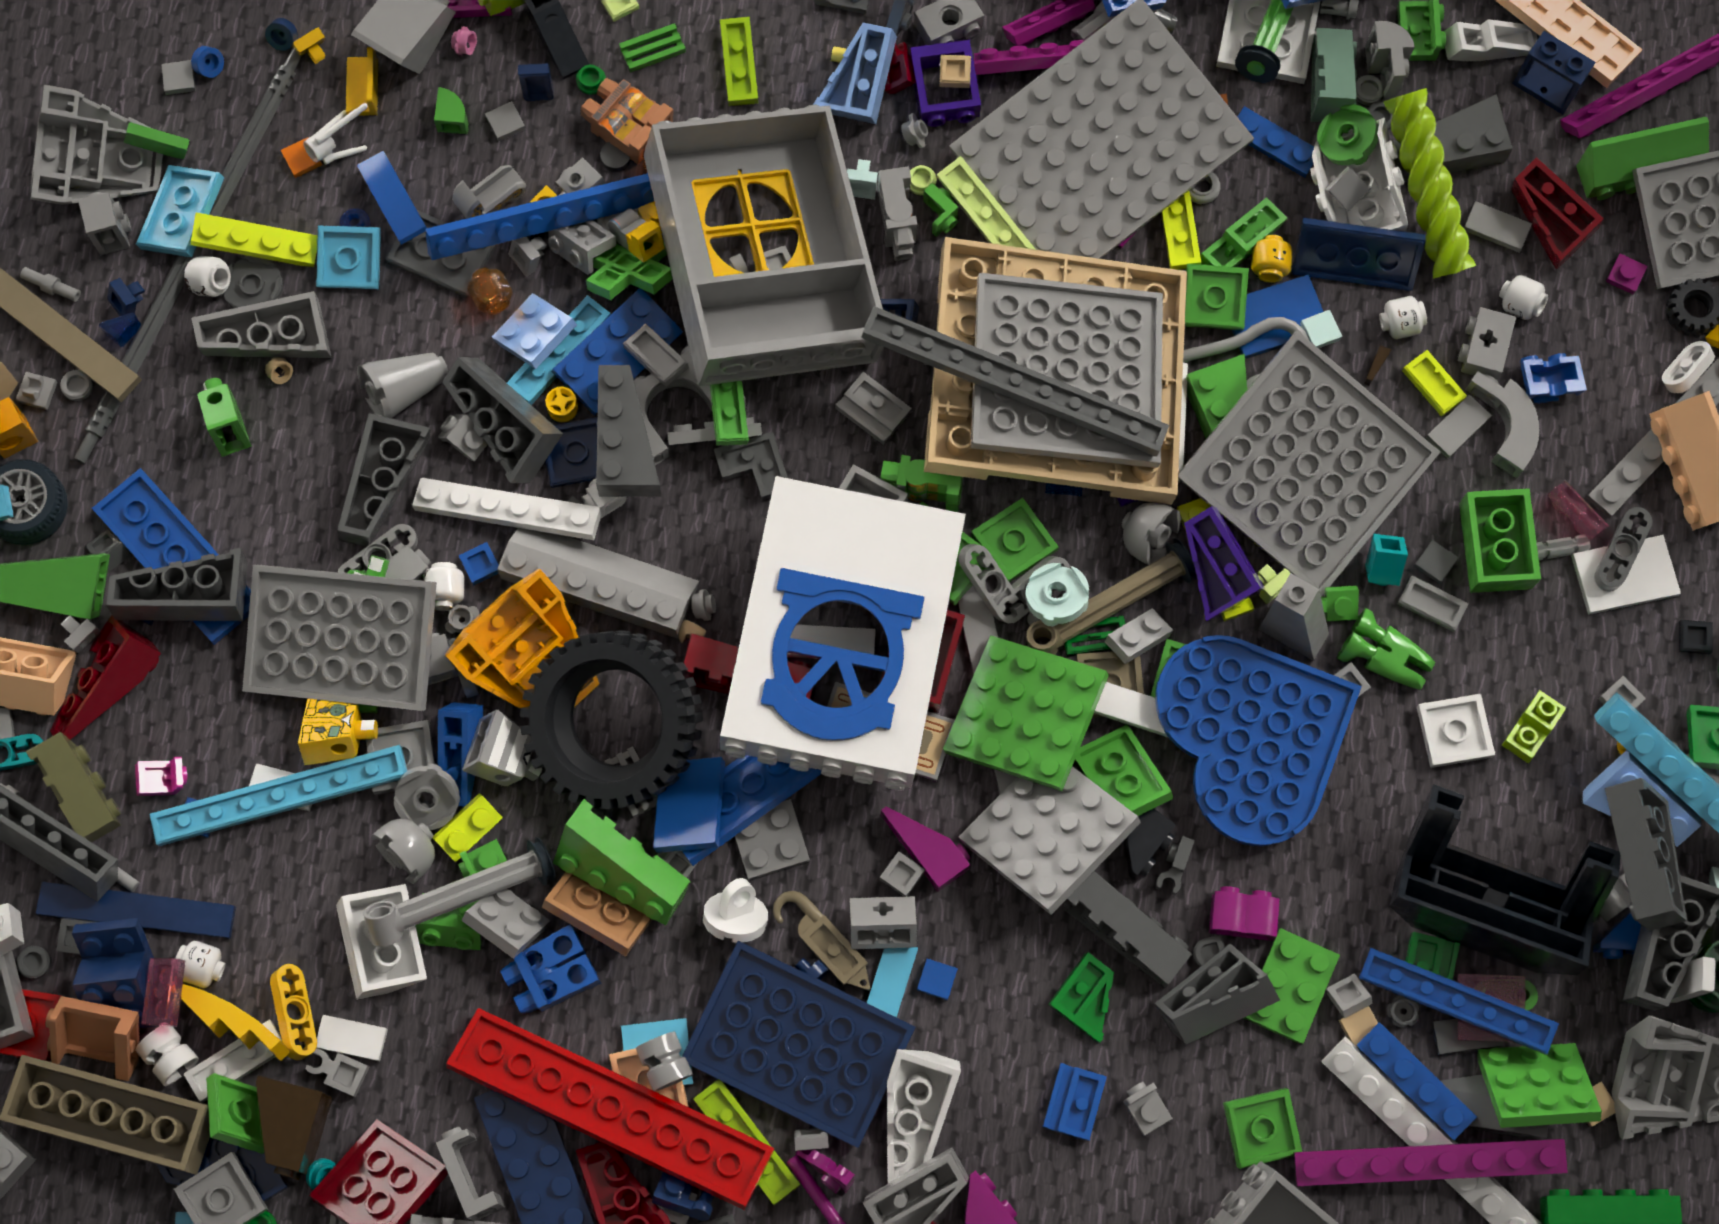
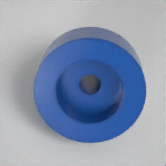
M201 46L193 53L191 64L193 70L198 75L213 78L221 73L224 66V58L218 49Z

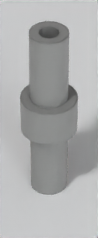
M24 267L20 273L21 279L40 286V290L48 294L54 295L56 293L74 302H77L81 295L80 290L61 283L60 278L51 274L43 275L27 267Z

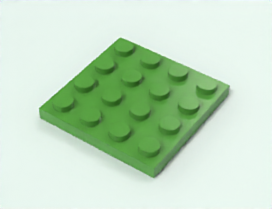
M990 635L943 750L946 754L1063 791L1109 674L1106 670Z

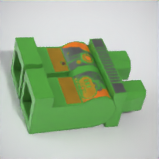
M902 455L900 463L883 461L880 479L906 492L910 500L922 502L928 499L946 502V510L958 512L963 477L924 472L925 460L911 461V456Z

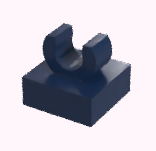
M121 278L109 282L107 300L125 322L135 315L136 304L143 300L140 294L144 293L145 290L138 281L126 286Z

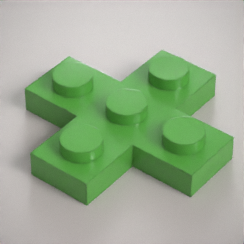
M649 242L643 243L644 249H649L653 244ZM616 244L615 247L593 258V267L598 269V271L586 279L587 290L609 300H612L630 284L655 294L673 279L670 267L658 262L667 255L666 248L643 263L626 248Z

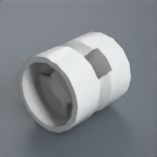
M165 1023L150 1032L140 1041L135 1049L147 1065H154L152 1072L164 1086L171 1085L182 1077L177 1071L180 1067L184 1065L187 1070H190L199 1060L187 1044H180L181 1036L170 1023Z

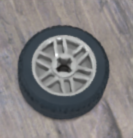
M16 459V461L11 460L7 461L6 464H1L0 485L9 487L14 517L0 521V538L17 545H31L39 543L41 540H46L58 530V527H61L66 517L68 500L63 484L48 467L33 460Z

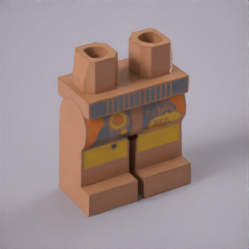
M605 78L597 89V95L605 101L600 105L591 98L587 99L581 106V116L591 123V132L600 136L606 142H610L639 165L644 159V151L651 126L661 121L673 122V109L664 103L662 105L657 104L646 97L639 89L631 87V84L624 79L618 84Z

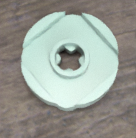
M1061 563L1046 564L1035 570L1030 576L1025 592L1026 603L1031 613L1036 618L1042 620L1047 626L1053 627L1058 624L1071 622L1088 608L1089 585L1087 579L1075 567L1071 566V569L1061 567ZM1053 589H1057L1059 592L1063 590L1066 592L1061 598L1051 597Z

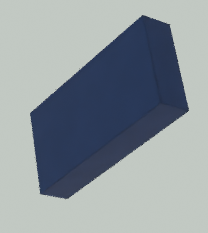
M549 64L518 65V76L524 100H553L554 88Z

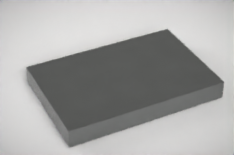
M417 210L427 228L447 224ZM425 231L402 245L396 239L386 257V262L468 299L496 247L492 245L432 261L428 254Z

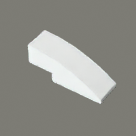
M1490 19L1481 25L1456 22L1445 30L1447 59L1456 61H1484L1527 56L1537 41L1536 32L1525 24Z

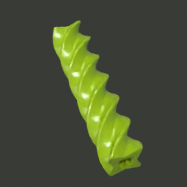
M1427 88L1383 101L1386 109L1393 115L1391 132L1394 138L1401 144L1399 152L1400 163L1405 171L1410 174L1407 184L1408 191L1413 200L1418 203L1416 220L1421 229L1427 233L1424 248L1429 258L1435 262L1432 274L1433 278L1458 273L1474 267L1476 264L1474 259L1468 254L1469 238L1466 230L1459 224L1461 219L1460 206L1454 196L1451 195L1452 177L1443 165L1444 148L1441 141L1434 135L1436 121L1433 112L1426 106L1428 93Z

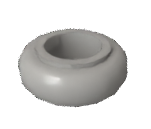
M1211 173L1204 179L1211 186L1209 191L1200 192L1195 187L1189 190L1192 202L1207 204L1213 202L1218 197L1220 181L1215 173Z

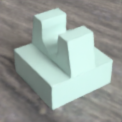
M858 159L857 170L847 169L854 197L875 200L878 173L869 171L870 161Z

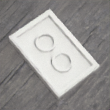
M1664 535L1645 539L1625 582L1614 591L1602 590L1597 586L1594 579L1596 569L1607 547L1573 553L1571 556L1588 615L1676 597L1681 594ZM1621 543L1615 545L1616 552L1620 556L1628 557L1631 555L1632 551L1629 544ZM1614 563L1612 568L1606 573L1607 581L1612 582L1616 579L1614 573L1619 564Z

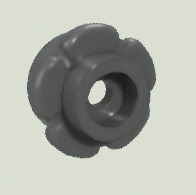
M1398 995L1393 998L1392 1003L1388 1004L1387 1015L1397 1027L1412 1026L1419 1018V1005L1417 1002ZM1402 1008H1405L1407 1011L1404 1015L1400 1013Z

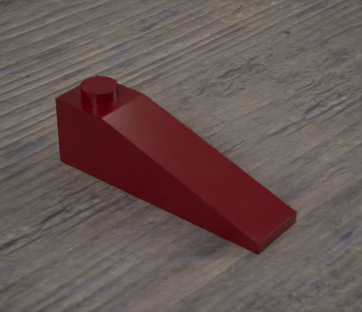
M111 615L89 650L96 653L91 666L86 669L80 668L76 676L79 678L77 694L71 693L66 697L50 729L51 734L54 736L62 732L70 740L143 681L148 672L155 669L161 655L157 647L122 620H115Z
M600 1142L576 1150L597 1224H671L666 1213L656 1204L652 1203L650 1193L644 1186H641L630 1172V1168L613 1147Z

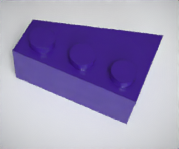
M1211 506L1184 523L1206 621L1213 620L1265 589L1217 507Z

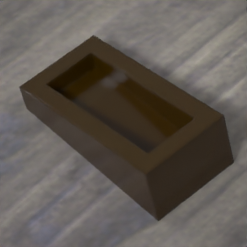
M1380 345L1364 384L1370 386L1389 356L1391 349Z

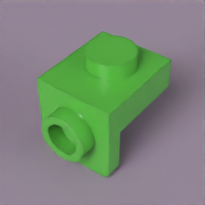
M931 183L924 190L923 201L939 215L932 224V234L937 237L942 231L948 233L955 227L958 222L956 219L958 217V206L953 202V198L944 188L939 189Z

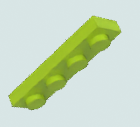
M718 1079L693 1098L706 1116L771 1146L721 1080ZM774 1150L758 1185L775 1206L799 1187L800 1183Z

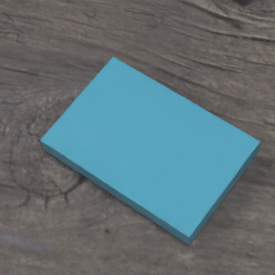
M168 165L136 245L142 250L192 258L197 247L190 245L195 213L210 215L224 180L220 172Z

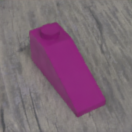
M887 806L881 810L880 816L915 863L925 869L924 875L937 892L969 870L970 864L968 860L971 858L960 843L955 845L950 838Z

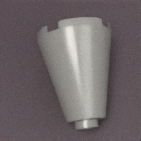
M433 352L366 362L357 367L361 389L366 387L370 399H365L373 414L387 418L395 417L440 385L445 379V374L448 373L443 357H437Z

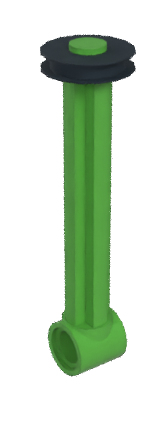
M1281 0L1270 1L1253 45H1246L1241 48L1235 59V67L1245 78L1254 82L1265 83L1277 77L1281 64L1275 52L1294 7L1285 9Z

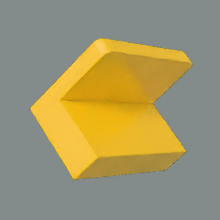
M367 47V57H347V115L363 103H366L368 107L358 116L377 115L378 58L372 47Z

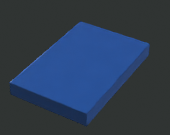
M1309 275L1247 294L1244 330H1232L1234 336L1267 318L1284 317L1295 321L1301 326L1300 323L1303 319L1324 312ZM1273 329L1239 347L1241 354H1245L1246 359L1283 347L1292 335L1282 329Z
M722 757L686 760L691 764L687 771L679 773L680 779L675 784L667 786V790L658 795L653 843L656 853L719 848L725 761Z

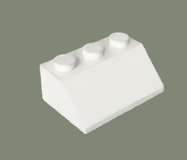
M406 884L342 896L336 905L356 1000L387 994L427 979L415 925L404 929L402 938L393 945L378 947L371 943L363 915L364 910L369 905L379 901H391L396 905L409 900Z

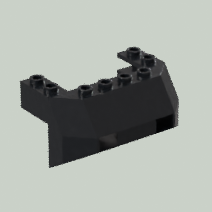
M1433 784L1411 829L1394 881L1390 907L1415 929L1451 942L1460 943L1464 947L1532 972L1579 975L1589 966L1593 923L1619 878L1620 852L1590 841L1566 886L1448 844L1460 821L1461 811L1458 810L1464 800V795Z

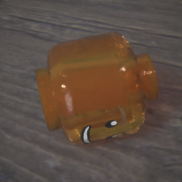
M483 267L476 270L472 274V279L467 286L468 293L477 309L490 315L498 314L507 309L513 296L508 281L503 272L498 269Z

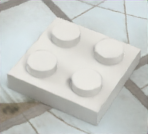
M1481 694L1422 703L1417 706L1430 768L1493 758L1495 756Z

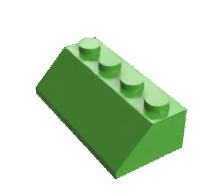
M1697 118L1591 142L1576 165L1586 198L1597 197V200H1604L1612 197L1615 192L1623 190L1627 194L1635 193L1637 191L1632 172L1633 169L1709 153L1708 118Z

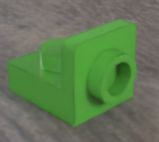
M497 839L469 853L466 851L459 853L463 862L459 863L458 866L465 878L506 862L507 859Z

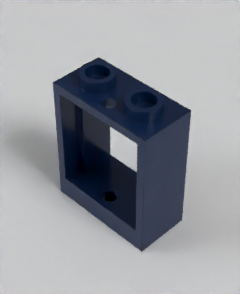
M1543 31L1529 51L1512 84L1564 115L1596 62L1546 31ZM1540 89H1545L1546 93H1541Z

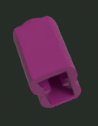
M1220 887V891H1215L1211 897L1209 933L1273 941L1277 937L1280 899L1272 897V893L1268 891L1255 890L1252 891V895L1240 893V889L1236 887Z

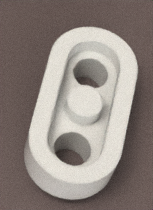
M1705 341L1691 343L1683 349L1664 371L1662 381L1669 392L1683 393L1688 391L1712 364L1715 355L1709 343Z

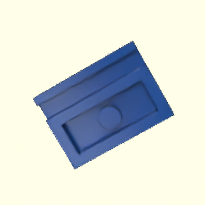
M1060 1063L1042 1128L1089 1141L1107 1076Z

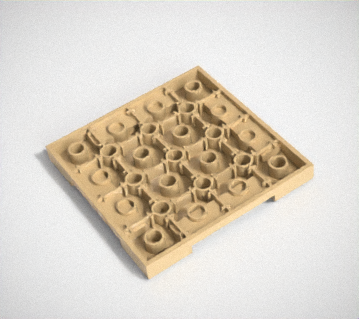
M945 237L940 258L937 303L939 304L936 331L974 347L977 277L979 273L1163 293L1161 422L1168 424L1169 428L1161 447V463L1158 468L972 449L973 383L934 367L931 407L927 424L924 472L986 480L988 475L1105 490L1110 491V497L1172 505L1178 495L1187 271Z

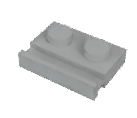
M862 372L845 392L842 399L835 404L836 410L882 445L893 435L912 410L911 407L865 372Z

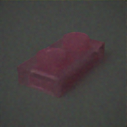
M1567 481L1555 487L1547 495L1552 500L1553 507L1559 513L1565 514L1574 523L1575 530L1580 535H1585L1590 541L1609 526Z
M150 958L141 1024L177 1027L185 960Z

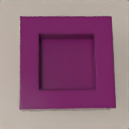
M1619 254L1606 282L1634 295L1648 266Z

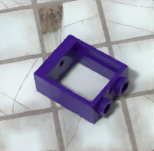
M970 40L910 47L915 78L914 88L920 119L930 127H938L945 124L946 121L958 120L960 123H968L973 121L975 117H980L981 101ZM941 55L971 56L970 88H968L970 100L928 105L922 69L940 67Z

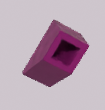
M976 1170L970 1174L968 1180L964 1224H1017L1014 1220L1017 1213L1006 1199L1000 1202L993 1193L997 1189L994 1183L985 1173L979 1175Z

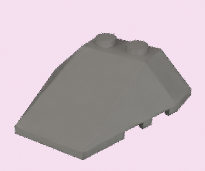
M44 85L35 141L30 199L64 205L79 203V199L86 198L89 194L95 192H109L112 198L157 192L160 186L163 154L156 152L153 187H149L153 151L124 143L129 123L132 122L145 127L149 126L131 117L127 119L111 111L110 107L104 104L99 105L85 98L84 94L76 90Z

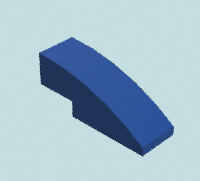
M384 151L358 164V169L400 244L402 245L425 232L427 227Z

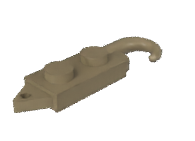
M788 891L779 895L773 905V915L779 924L783 923L781 908L785 903H795L805 913L798 926L800 939L829 968V971L843 986L848 984L870 991L866 970L868 962L856 949H851L849 941L829 919L800 892ZM862 980L866 981L867 984L865 986L860 984Z

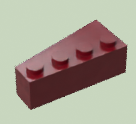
M691 633L684 660L688 670L683 673L685 679L693 677L696 683L694 687L729 695L739 647ZM788 662L789 672L794 683H799L812 669L810 664L804 662ZM815 685L806 694V697L810 700L812 699Z

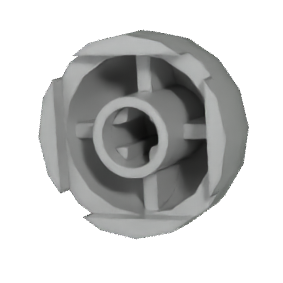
M1146 502L1135 508L1133 512H1128L1122 522V529H1124L1123 540L1127 551L1136 559L1148 565L1164 557L1167 551L1163 547L1172 531L1178 534L1181 521L1180 511L1166 504Z
M396 819L386 823L372 834V840H380L375 845L380 854L394 869L396 866L399 869L403 868L409 874L405 879L409 883L414 884L432 866L435 858V849L430 840L434 835L425 824L420 823L417 826L410 820Z

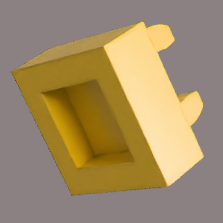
M317 27L294 41L292 48L294 47L299 55L308 53L312 61L317 64L325 59L326 56L319 46L324 42L325 36Z

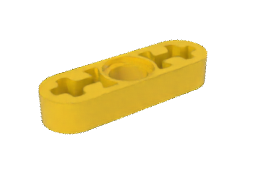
M285 964L271 975L270 985L281 1040L290 1051L287 1056L294 1060H302L315 1051L317 1038L304 975L296 965ZM285 976L287 979H292L293 983L289 986L288 982L282 981V977ZM288 1004H294L299 1008L301 1013L299 1020L289 1017L287 1014ZM298 1039L299 1042H304L305 1047L302 1048L301 1045H296L295 1040Z

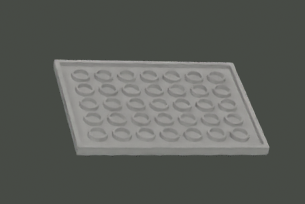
M1137 0L950 144L949 148L957 158L961 156L1036 250L1101 259L1253 142L1254 137L1144 0Z

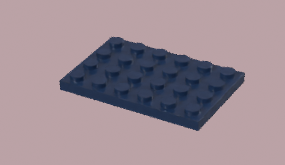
M737 941L682 1057H686L689 1065L859 1148L887 1090V1079L897 1049L906 1050L916 1027L745 943Z

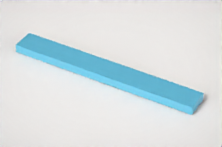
M400 745L150 813L156 845L163 846L204 833H210L400 780L402 775L407 772L402 747Z

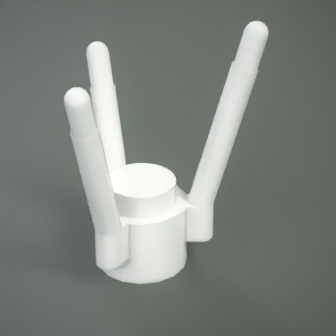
M363 103L348 115L346 110H343L316 134L305 140L303 145L309 157L314 162L323 160L324 164L327 165L336 159L366 151L367 146L363 145L332 153L336 145L331 135L360 115V113L367 109L368 105Z

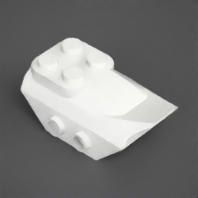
M1385 118L1376 121L1379 124L1377 132L1379 140L1367 161L1361 165H1348L1371 188L1350 211L1346 210L1326 189L1347 166L1337 165L1329 161L1321 151L1318 141H1316L1312 153L1314 167L1310 168L1314 184L1319 187L1320 194L1316 195L1318 207L1321 212L1325 213L1327 220L1405 232L1408 221L1400 186L1404 185V180L1400 168L1395 166L1394 159L1398 158V153L1393 140L1390 141ZM1350 129L1349 133L1342 134L1345 141L1350 140L1354 136L1353 129Z

